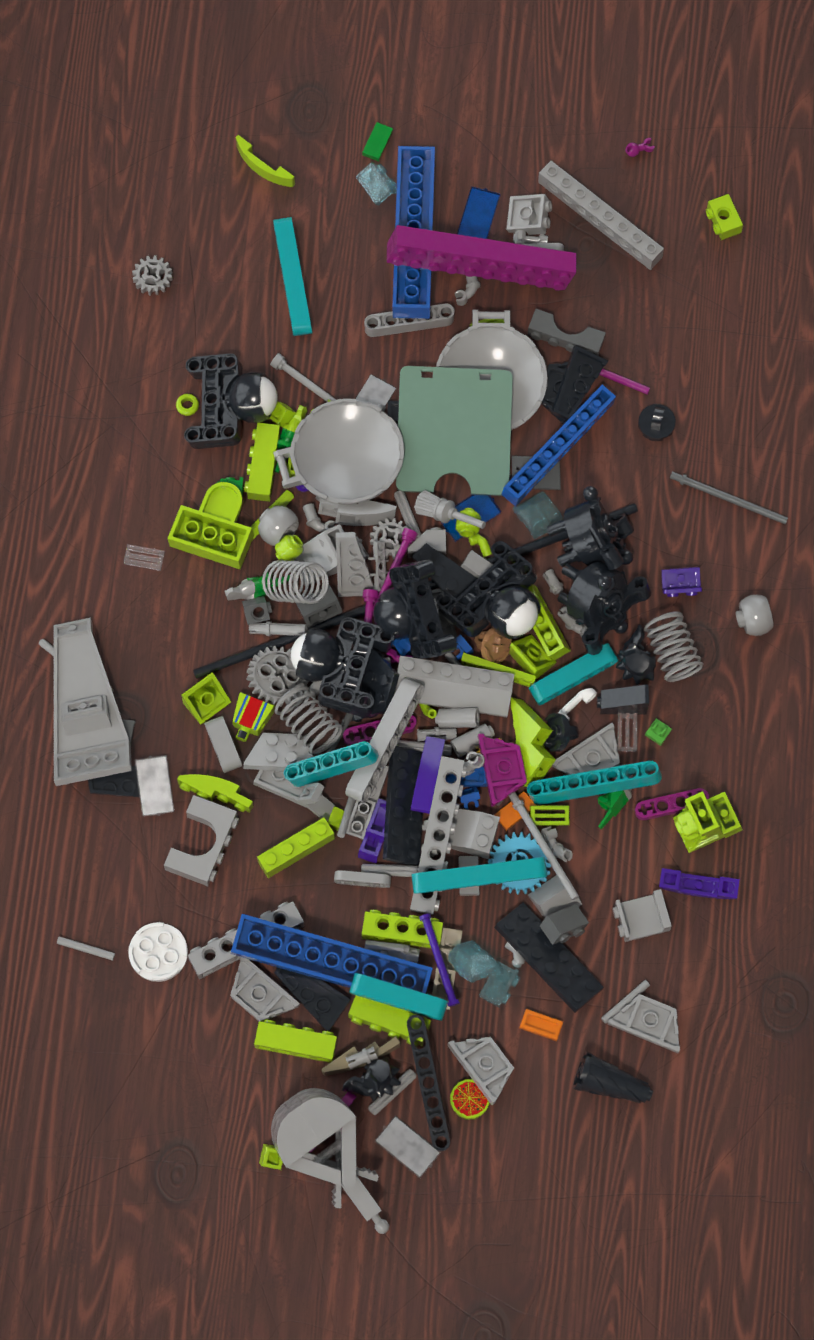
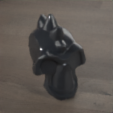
M640 624L637 625L630 639L624 643L623 648L619 651L618 657L621 661L616 666L617 669L624 670L623 680L633 677L636 685H639L644 679L653 681L654 669L656 667V658L654 656L651 657L650 652H645V648L641 645L645 639V633Z
M388 1056L371 1060V1063H366L365 1065L366 1073L363 1072L361 1078L351 1077L342 1086V1091L369 1096L373 1101L377 1099V1096L381 1098L384 1093L393 1095L392 1086L401 1085V1082L395 1077L400 1069L390 1064Z

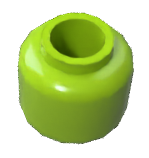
M465 508L460 511V513L481 520L480 514L473 508ZM456 519L455 528L461 536L473 537L479 532V527Z
M285 535L275 545L276 557L283 561H294L303 552V542L296 535Z

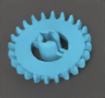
M513 832L512 839L505 835V842L498 839L500 846L493 845V849L496 852H490V856L494 859H488L489 864L505 862L509 854L512 856L511 861L528 859L525 853L517 851L521 850L529 853L532 858L545 857L546 868L551 867L550 863H547L548 860L535 838L530 840V833L524 838L523 832H520L519 837H516L515 832ZM544 877L502 883L501 889L504 890L506 887H509V893L515 889L517 895H519L520 890L527 894L528 888L534 892V886L541 887L540 881L546 882L547 879Z

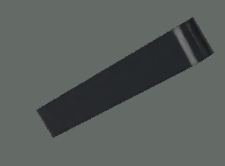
M412 1015L407 1020V1028L432 1145L436 1150L444 1151L450 1147L451 1137L427 1025L422 1016ZM414 1018H419L422 1022L421 1027L417 1030L411 1026V1021ZM420 1037L426 1041L423 1049H418L415 1045L416 1040ZM423 1057L430 1060V1066L427 1069H423L419 1064L420 1059ZM426 1077L434 1079V1086L432 1088L424 1086V1079ZM430 1097L438 1099L439 1104L436 1108H431L428 1105ZM436 1116L441 1117L443 1120L440 1128H436L432 1124V1120ZM439 1136L447 1139V1145L444 1148L439 1147L436 1143Z

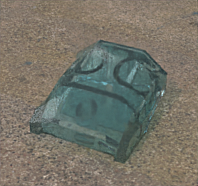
M543 491L512 509L518 515L519 520L529 529V533L534 539L548 533L547 526L563 518L559 510Z
M473 940L457 944L449 953L448 961L454 966V971L472 983L479 979L504 973L501 964L497 963L491 954Z

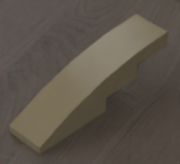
M443 927L440 951L452 988H454L463 930ZM436 967L432 996L448 1001L438 967Z
M394 1037L380 1048L376 1042H373L366 1049L373 1046L375 1052L370 1055L376 1053L378 1059H381L398 1049L400 1042L397 1037ZM352 1047L321 1070L324 1076L363 1067L366 1063L352 1069L349 1068L348 1064L355 1060L347 1063L345 1057L358 1053L356 1048Z

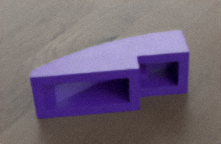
M378 799L358 853V858L375 864L378 861L384 844L385 800Z

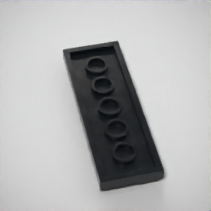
M396 746L389 759L383 860L419 866L423 813L412 811L411 805L423 752Z
M523 902L499 921L494 928L576 1013L600 993L604 987L563 943L558 942L552 945L540 927L542 921Z

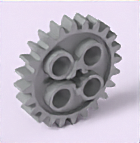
M273 646L272 651H270L266 647L264 652L260 650L258 656H253V661H250L246 672L250 675L247 676L246 680L251 681L248 687L255 688L252 693H259L258 699L264 697V702L267 703L270 700L271 704L275 705L290 689L298 685L308 684L309 681L296 676V669L291 662V649L284 652V648L281 647L277 651L276 646ZM276 662L282 663L283 666H278ZM261 671L266 672L268 676L261 674ZM287 677H292L294 681H290ZM272 686L278 687L280 691L274 690ZM305 690L292 694L284 700L285 703L288 705L291 700L303 695Z

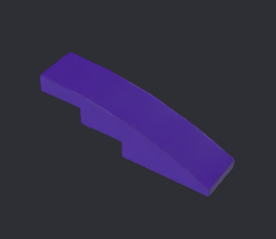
M426 736L411 805L412 811L430 814L445 739Z

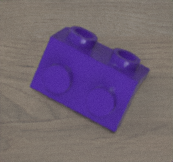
M700 567L661 569L662 592L667 594V597H676L678 593H686L687 596L697 595V592H702Z

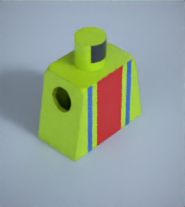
M240 692L233 717V726L239 729L236 738L246 742L249 734L259 736L274 714V705Z

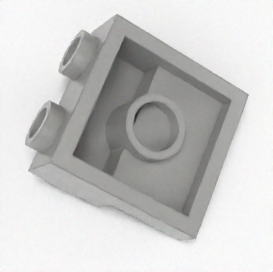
M545 194L510 196L506 230L509 233H514L516 230H524L528 235L546 234V228H550L548 212L552 211L551 201H549Z

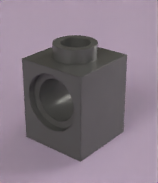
M264 596L242 601L248 625L270 620L269 613H272L270 601L266 602ZM257 607L263 608L259 613L253 612Z

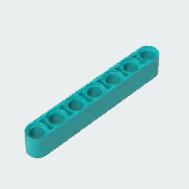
M292 217L275 219L273 224L293 336L312 334Z
M645 761L536 780L528 785L527 792L535 804L541 805L655 785L661 781L662 774L656 762ZM636 774L635 777L629 778L631 775Z
M545 857L420 872L411 874L413 892L418 894L547 877Z

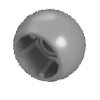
M281 505L274 506L271 509H266L260 516L258 531L266 543L275 546L285 535L295 534L299 526L298 518L291 509Z
M754 594L740 601L739 611H736V618L739 628L744 627L746 634L761 636L773 628V618L765 596Z

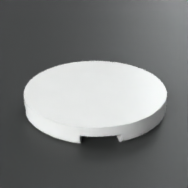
M160 922L151 923L140 928L132 938L129 946V959L133 969L141 977L150 981L160 982L175 977L185 966L188 957L187 943L182 933L173 926Z

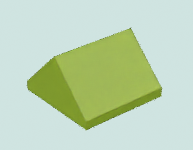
M533 635L510 644L509 654L526 673L536 676V679L557 663L548 657L542 645Z
M214 673L209 674L181 695L183 704L200 725L231 703Z

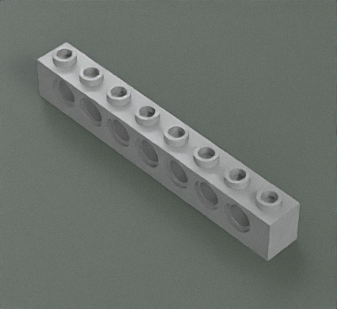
M550 161L539 172V184L649 270L662 259L664 251L662 246L553 161Z
M441 756L418 873L427 872L429 869H434L435 871L447 869L448 862L444 860L446 853L450 854L452 842L448 841L450 834L454 835L456 823H452L453 816L458 815L460 804H456L458 796H462L464 785H460L461 777L465 778L467 772L464 760ZM453 774L457 780L455 783L449 784L445 780L446 776ZM450 793L453 799L451 802L445 803L441 799L442 795ZM446 812L449 815V819L446 822L439 821L437 818L439 813ZM442 831L445 834V838L442 841L435 840V832ZM433 850H438L441 853V857L438 860H432L430 853ZM434 891L433 896L429 899L424 898L422 893L414 894L413 892L410 911L424 914L430 913L431 915L434 914V911L438 912L440 900L437 899L438 892L442 891Z

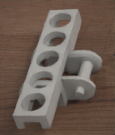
M373 542L374 557H369L368 560H375L376 573L370 575L374 576V590L380 591L386 579V573H388L386 571V562L389 560H385V542ZM380 563L382 564V569H381V570L379 569V564H380Z

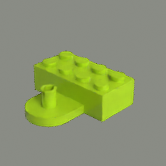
M228 482L216 483L207 490L199 511L181 505L167 538L169 546L241 570L254 535L251 527L236 523L243 505L240 490Z

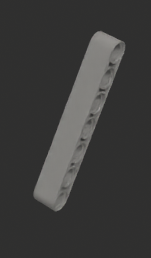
M407 678L401 681L369 743L378 752V759L372 765L355 770L346 787V796L362 803L368 801L423 695L424 686Z

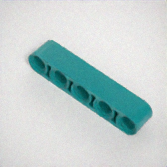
M609 643L604 644L599 654H586L537 681L529 687V691L537 704L543 705L613 666L619 659Z
M359 742L292 763L285 768L284 777L295 787H301L372 765L378 759V752L368 742Z
M358 973L354 974L349 993L440 1021H443L448 1004L447 1000Z

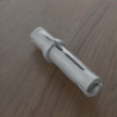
M267 621L266 623L250 624L249 633L266 634V636H301L307 633L308 628L307 624L272 623V621Z

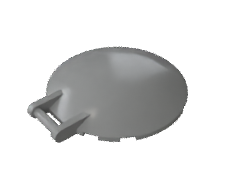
M473 309L472 326L456 334L446 344L437 361L436 367L494 369L511 372V430L524 424L536 413L546 392L547 370L543 356H541L530 338L515 330V328L510 327V310H504V312H482ZM478 319H504V323H478ZM479 374L480 380H491V375Z
M338 399L313 409L297 426L291 447L277 450L273 455L279 465L283 479V488L304 485L311 493L326 501L338 504H356L377 497L395 481L403 464L404 443L397 424L381 408L369 402L357 401V399ZM289 457L295 472V477L291 478L285 462V458Z

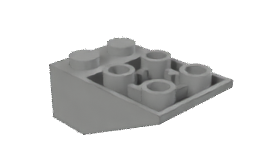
M339 524L323 531L302 546L303 552L294 561L315 562L325 569L328 577L336 574V533L344 532L341 525ZM306 569L309 577V585H311V576L308 570ZM311 569V571H312V573H313V575H314V581H315V583H316V582H317L316 575L314 574L313 570ZM317 570V572H318V574H319V579L322 580V577H321L319 571ZM302 571L303 579H304V586L306 587V578H305V574H304L303 571Z

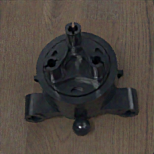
M588 486L584 489L583 496L586 499L585 501L567 508L562 520L547 526V532L550 537L566 531L570 540L562 543V546L566 547L564 548L565 554L557 557L558 563L562 568L567 563L571 564L576 561H582L586 566L595 562H605L609 570H614L622 564L628 565L633 561V553L626 549L627 543H623L624 539L634 532L633 526L625 513L619 514L611 520L609 513L605 511L600 502L601 497L598 496L597 489L593 486Z
M604 562L592 563L582 570H578L567 563L561 572L563 575L571 578L574 583L569 594L565 592L559 594L558 602L567 606L568 615L576 620V624L584 625L588 628L582 635V641L587 653L596 655L602 651L604 636L610 630H615L618 634H623L628 630V623L625 621L627 619V611L632 605L648 600L651 596V590L645 577H636L627 585L625 572H620L616 569L609 570Z

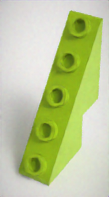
M511 697L510 706L513 714L516 744L520 746L527 783L524 786L528 787L531 782L542 780L556 760L543 747V744L553 730L524 700Z

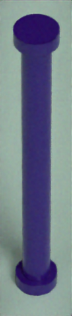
M424 914L419 919L423 922L449 1001L448 1007L458 1005L460 1002L455 997L430 921L431 914Z

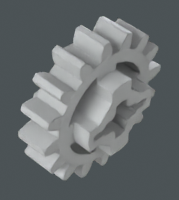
M155 255L153 259L147 256L146 261L140 259V265L135 264L136 270L132 271L134 276L133 283H136V288H141V293L148 291L149 296H151L152 292L158 295L159 290L165 292V286L170 287L169 281L173 280L171 275L172 269L169 268V263H164L163 258L157 260Z
M386 518L384 524L378 521L379 527L373 526L374 532L370 533V538H372L370 545H373V542H385V559H388L389 555H392V558L395 559L401 546L399 545V540L402 537L401 534L404 528H408L407 526L402 527V521L397 524L395 518H393L392 522H389L388 518ZM382 533V537L378 541V536Z

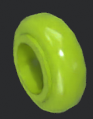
M183 394L177 399L176 408L181 415L191 416L197 412L199 401L192 394ZM185 401H190L193 403V406L186 409L182 407V404Z

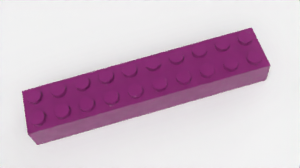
M400 225L396 226L387 242V263H392L396 266L405 265L412 268L444 271L449 274L457 273L468 277L476 276L484 279H496L502 282H516L520 285L529 284L539 288L548 287L555 290H565L576 274V253Z

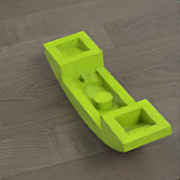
M239 135L236 136L238 151L253 171L275 184L287 187L295 185V178L292 174L281 166L276 171L253 155L252 145Z

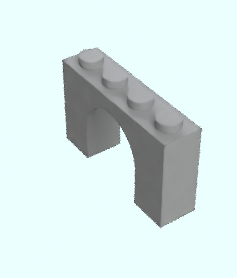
M193 795L186 811L187 818L211 827L216 834V842L209 852L199 856L189 855L171 848L164 863V868L166 871L209 886L210 881L214 882L217 871L215 869L218 864L221 865L225 854L223 850L225 846H229L232 839L231 831L236 829L239 818H237V811Z

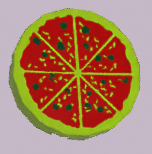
M472 1079L459 1082L453 1088L450 1095V1104L453 1111L464 1119H476L482 1116L487 1111L490 1103Z

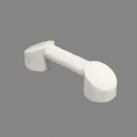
M593 688L578 692L558 713L565 715L570 720L566 714L581 700L588 704L597 695V692Z

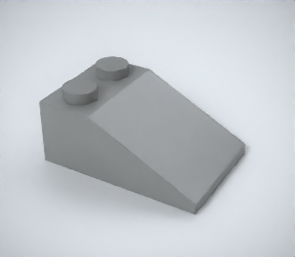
M459 809L458 815L453 816L452 823H456L454 835L450 834L448 842H452L451 849L489 859L500 817L478 811ZM442 812L439 821L446 822L449 819V815L446 812ZM442 831L435 833V840L442 841L445 838V834Z

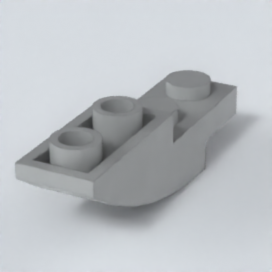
M320 499L318 514L336 517V524L370 526L378 525V521L385 523L386 518H388L389 522L392 521L395 517L397 506L371 500L358 504H338Z
M385 766L368 801L362 803L356 800L346 834L364 839L367 826L377 801L382 794L389 766Z

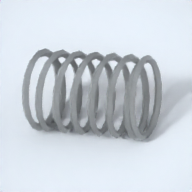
M273 561L265 569L262 578L263 589L266 595L271 600L277 602L318 603L324 598L329 585L325 569L315 562ZM272 567V569H271L270 572H269L268 579H267V586H268V590H267V588H266V583H265L266 574H267V572L269 571V569ZM277 568V570H276L275 573H274V577H273V581H272V582H273V590H274V592H275V594H274V593L272 592V589H271L270 579H271L272 573H273L274 570ZM282 569L278 578V590L280 592L279 594L276 589V577L279 571ZM286 569H288L283 580L284 594L281 588V579ZM306 569L308 570V572H309V574H310V576H311V582H312V584H311V589H310V591H309V593H308L307 596H305V595H306V593H307V591H308V587H309V577H308V573H307ZM311 569L313 570L314 574L316 575V579H317V587H316V591L314 592L313 596H311V594H312V592H313V590H314L315 581H314V575H313ZM317 570H318L319 573H320V575H321V577H322V583H323V584H322V590H321L319 596L316 597V595H317L318 592H319V587H320V579H319V574H318V572H317ZM302 571H303V573L305 574V578H306V587H305V590H304L303 594L301 595V592H302V590H303V585H304V579H303V574H302ZM291 572V575H290V578H289V591H290V592H288L286 581H287L288 574ZM300 575L301 584L300 589L298 590V578Z
M670 612L656 617L648 622L644 628V631L648 632L646 637L655 638L651 641L650 645L653 647L659 646L654 650V654L661 655L657 662L665 663L660 670L669 671L664 676V680L668 682H675L692 676L701 670L704 664L700 662L701 657L696 655L698 649L693 647L694 641L689 638L691 633L686 630L687 624L682 622L684 616L681 612ZM669 617H677L670 623L658 626L653 629H647L650 625L659 620ZM679 625L684 626L682 630L672 631ZM666 629V630H664V631H662V632H660V633H657V634L652 635L653 633H655V632H657V631ZM683 633L687 634L685 638L676 639ZM674 635V636H672V637H670V638H668V639H666V640H664V641L655 643V642H657V641H659V640H661V639H663V638H665V637ZM686 641L691 643L687 647L678 648L681 645H683ZM678 643V644H676V645H674V646H672V647H670V648H668V649L659 651V650H661V649H663V648H665V647H667V646H669V645ZM689 650H694L692 655L682 656ZM676 652H680V653H678V654H676V655H674V656H672V657L663 659V658H665V657H667V656H669V655H671V654H674V653H676ZM693 658H697V659H698L697 661L687 663V662H689L690 660H692ZM684 660V661H682V662H680V663H678V664H676V665L667 667V666H669V665H671V664H673V663H675V662ZM686 667H689L688 669H686V670H684V671H682V672H680V673H677V674H675V675H672V674L676 673V672L679 671V670H682V669H684V668H686Z
M298 685L290 689L276 704L275 714L280 715V720H286V726L292 727V733H298L297 739L304 740L303 746L309 747L310 754H319L327 750L338 740L342 733V725L337 720H333V715L328 713L327 708L323 707L316 700V696L310 693V689L306 685ZM300 690H305L303 695L292 700L285 706L282 712H278V707L285 699ZM311 704L306 713L300 716L294 723L289 724L292 717L305 706ZM296 708L289 716L283 717L284 714ZM317 711L311 720L295 731L296 726L312 712ZM322 718L321 722L307 735L300 737L302 732L314 721ZM328 724L327 728L319 733L312 742L306 744L310 736L318 731L319 728ZM336 728L323 745L312 750L315 743L321 740L328 731Z

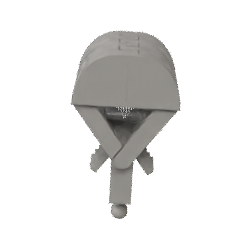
M319 1088L302 1090L284 1102L273 1116L271 1136L274 1147L285 1167L334 1183V1189L331 1191L333 1195L331 1197L333 1198L332 1204L336 1208H341L342 1186L366 1221L372 1219L375 1223L376 1231L380 1234L386 1233L389 1230V1224L378 1215L382 1210L357 1177L358 1175L376 1182L379 1178L375 1170L371 1171L370 1168L356 1167V1116L337 1095ZM335 1133V1142L326 1150L327 1152L324 1155L322 1153L325 1150L319 1155L309 1153L310 1150ZM333 1153L335 1154L336 1162L329 1160Z

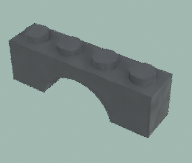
M535 309L528 327V335L534 340L546 341L551 346H560L569 352H572L574 346H579L598 356L606 332L587 327L578 334H566L556 327L553 314L539 309Z

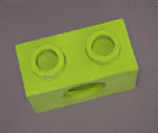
M729 194L708 201L706 215L708 219H712L714 232L716 235L719 234L721 240L742 233L743 224ZM720 216H725V217H727V219L723 220V219H721V218H719V217H720Z

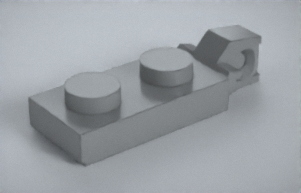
M369 940L365 942V949L407 961L418 962L419 949L411 948L408 945Z

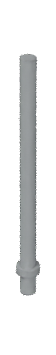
M515 792L512 793L509 798L513 803L514 810L519 812L571 899H577L579 897L578 893L525 809L523 800H520Z

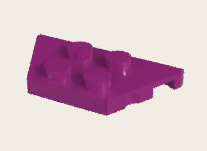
M480 733L477 738L480 753L485 758L483 767L491 806H495L527 783L519 745L506 743L498 738H488L484 736L485 734Z

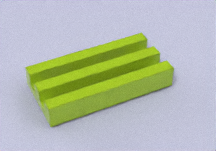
M529 806L530 817L536 826L569 825V806ZM535 810H565V814H535ZM535 818H565V821H535Z

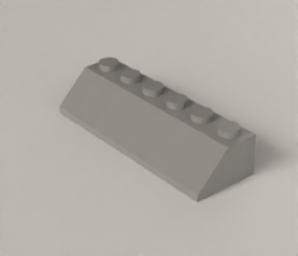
M400 656L397 670L399 679L395 693L401 681L407 678L424 686V692L418 704L450 709L478 708L481 714L507 718L514 674Z

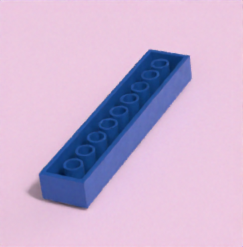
M398 146L395 228L397 225L433 231L435 147ZM394 265L393 318L430 319L431 271L424 268Z
M245 914L241 915L230 953L351 988L354 974L358 973L426 994L433 969Z

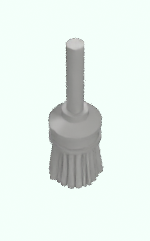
M426 490L417 496L414 506L416 514L433 517L442 523H448L450 520L457 519L481 529L485 528L486 522L457 512L455 503L451 500L439 498Z

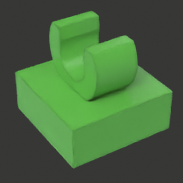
M656 718L645 733V736L661 746L672 729Z

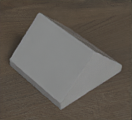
M557 875L545 882L541 887L535 889L534 892L528 894V897L544 919L547 915L577 904L578 907L582 905L579 897L575 900L571 899Z

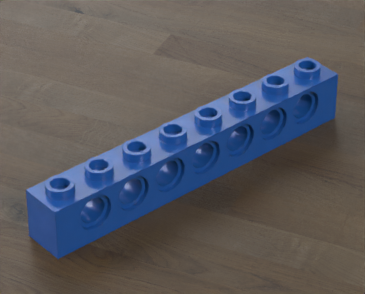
M601 385L504 486L501 495L516 507L614 404L616 396L604 385Z

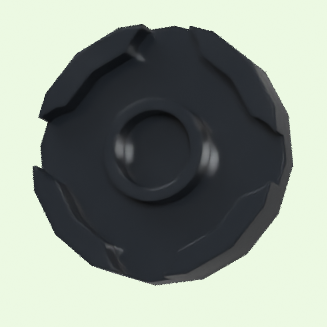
M653 404L642 410L638 419V428L645 438L651 441H662L664 438L672 435L676 419L668 407L661 404Z
M552 713L545 718L544 721H547L546 724L553 730L543 744L550 749L549 751L560 752L566 748L569 740L579 738L578 727L570 726L569 720L565 715Z

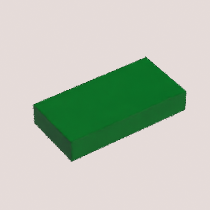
M376 122L362 155L379 162L393 133V128Z

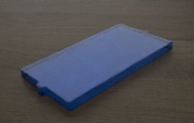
M471 186L457 234L487 239L500 194L488 191L486 188L480 189Z
M471 495L455 505L457 512L465 508H473L480 514L481 520L484 522H488L501 514L500 509L494 502V498H491L490 495ZM456 519L450 520L448 523H442L446 532L448 531L455 542L463 537L455 528Z

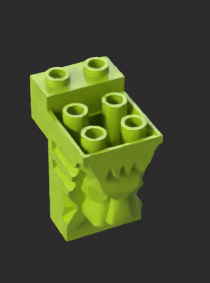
M703 791L685 799L686 806L682 810L683 812L673 817L675 826L689 853L743 830L725 792L709 799L706 798Z

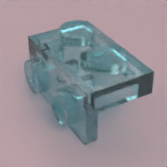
M371 162L356 178L375 205H380L389 195L397 194V185L391 178H388L385 174L387 171L381 164Z
M498 961L479 997L499 1008L502 1003L506 1004L511 996L508 992L512 986L514 988L517 986L521 978L518 976L519 970H513Z

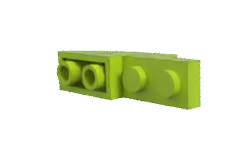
M199 774L180 775L177 778L179 787L186 792L192 791L200 798L208 799L212 802L215 796H217L218 800L223 803H232L234 808L241 812L247 811L250 813L253 808V801L240 795V786L230 781Z

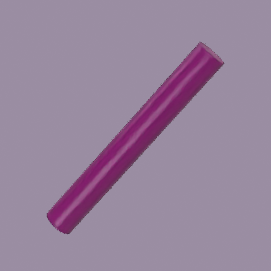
M602 369L600 372V376L648 395L650 387L608 370Z

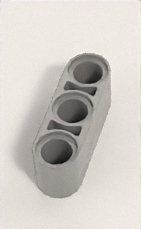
M223 716L205 722L206 730L223 772L226 773L242 767Z

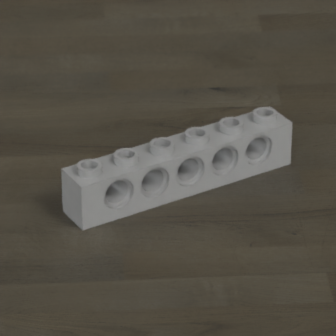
M293 901L291 903L284 902L278 906L277 910L273 912L266 911L259 918L275 923L278 917H283L286 920L282 924L284 926L294 929L304 927V921ZM235 928L225 933L226 936L220 939L218 937L208 941V945L202 948L198 946L190 951L188 959L199 980L241 958L230 954L231 951L226 952L222 949L225 944L233 946L237 932ZM208 953L216 955L211 961L206 960L205 956Z

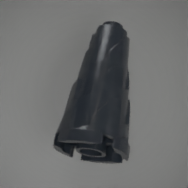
M586 1051L582 1058L585 1059V1062H580L573 1083L574 1090L626 1099L640 1104L641 1102L650 1101L653 1090L650 1089V1085L647 1082L633 1077L626 1071L594 1056L590 1052Z

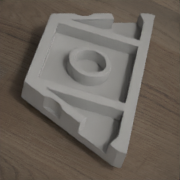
M610 723L557 758L552 767L567 775L618 766L620 760L614 724Z
M262 733L244 761L243 769L284 771L288 765L312 758L313 755L309 753V747L303 746L304 740L297 739V734Z
M240 958L239 968L230 997L256 1020L263 1022L300 1006L298 1001L249 959Z
M639 994L608 1021V1025L673 1052L679 1053L680 1051L677 1010L673 1007Z
M491 1037L479 1040L466 1039L464 1042H448L447 1046L490 1104L494 1105L514 1070L512 1064Z

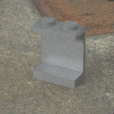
M661 889L653 891V895L620 903V900H616L615 907H612L614 918H618L620 923L617 926L619 936L623 937L625 942L671 930L672 926Z

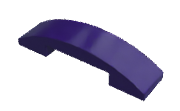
M662 868L659 888L698 897L737 899L740 879L727 877L713 878Z

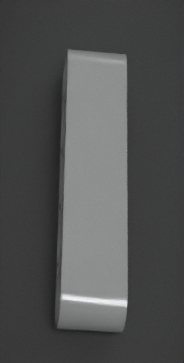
M450 304L430 306L431 319L410 318L414 320L413 322H406L405 320L408 318H393V311L371 314L364 321L365 333L370 337H378L449 326L454 321V308ZM448 313L450 316L444 317L442 314ZM393 321L395 324L388 325L387 322ZM370 324L377 325L375 328L369 327Z

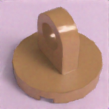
M493 628L481 632L474 639L477 648L481 650L482 657L497 664L508 656L509 645L512 643V639L500 636Z

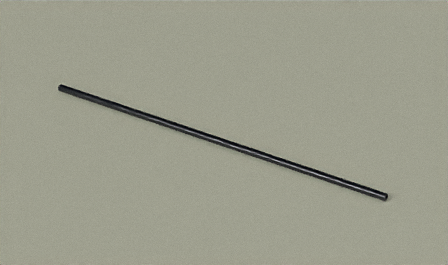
M635 503L610 512L609 517L612 520L619 514L625 513L628 516L638 512ZM563 531L552 537L546 536L514 548V550L523 556L568 539L569 536L566 531ZM494 556L486 559L491 564L496 563ZM433 580L429 581L431 590L438 588ZM366 605L329 618L311 628L325 631L340 625L344 618L356 619L365 615ZM284 635L194 669L195 678L198 679L251 659L254 655L258 656V652L260 650L264 652L266 647L272 651L273 646L280 648L295 642L300 636Z

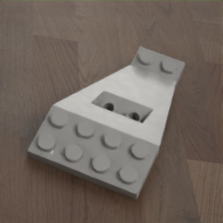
M91 618L54 625L55 785H66L132 771L131 744L93 637Z

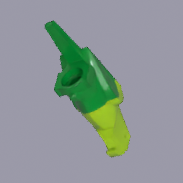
M299 405L295 416L290 420L289 424L284 425L280 440L277 443L278 450L291 447L295 430L302 419H305L306 407ZM277 462L275 472L279 473L280 469Z

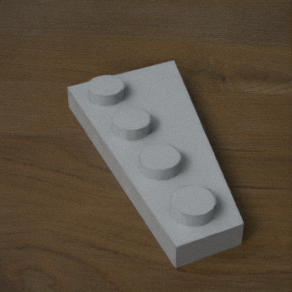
M336 533L338 597L363 596V590H374V584L356 533Z

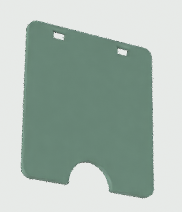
M404 366L401 369L398 428L404 443V459L401 470L396 478V487L399 491L421 493L426 490L433 493L435 484L442 476L458 474L468 482L471 495L502 496L503 488L509 482L511 372L494 369ZM421 372H433V378L421 377ZM479 374L491 375V380H480Z

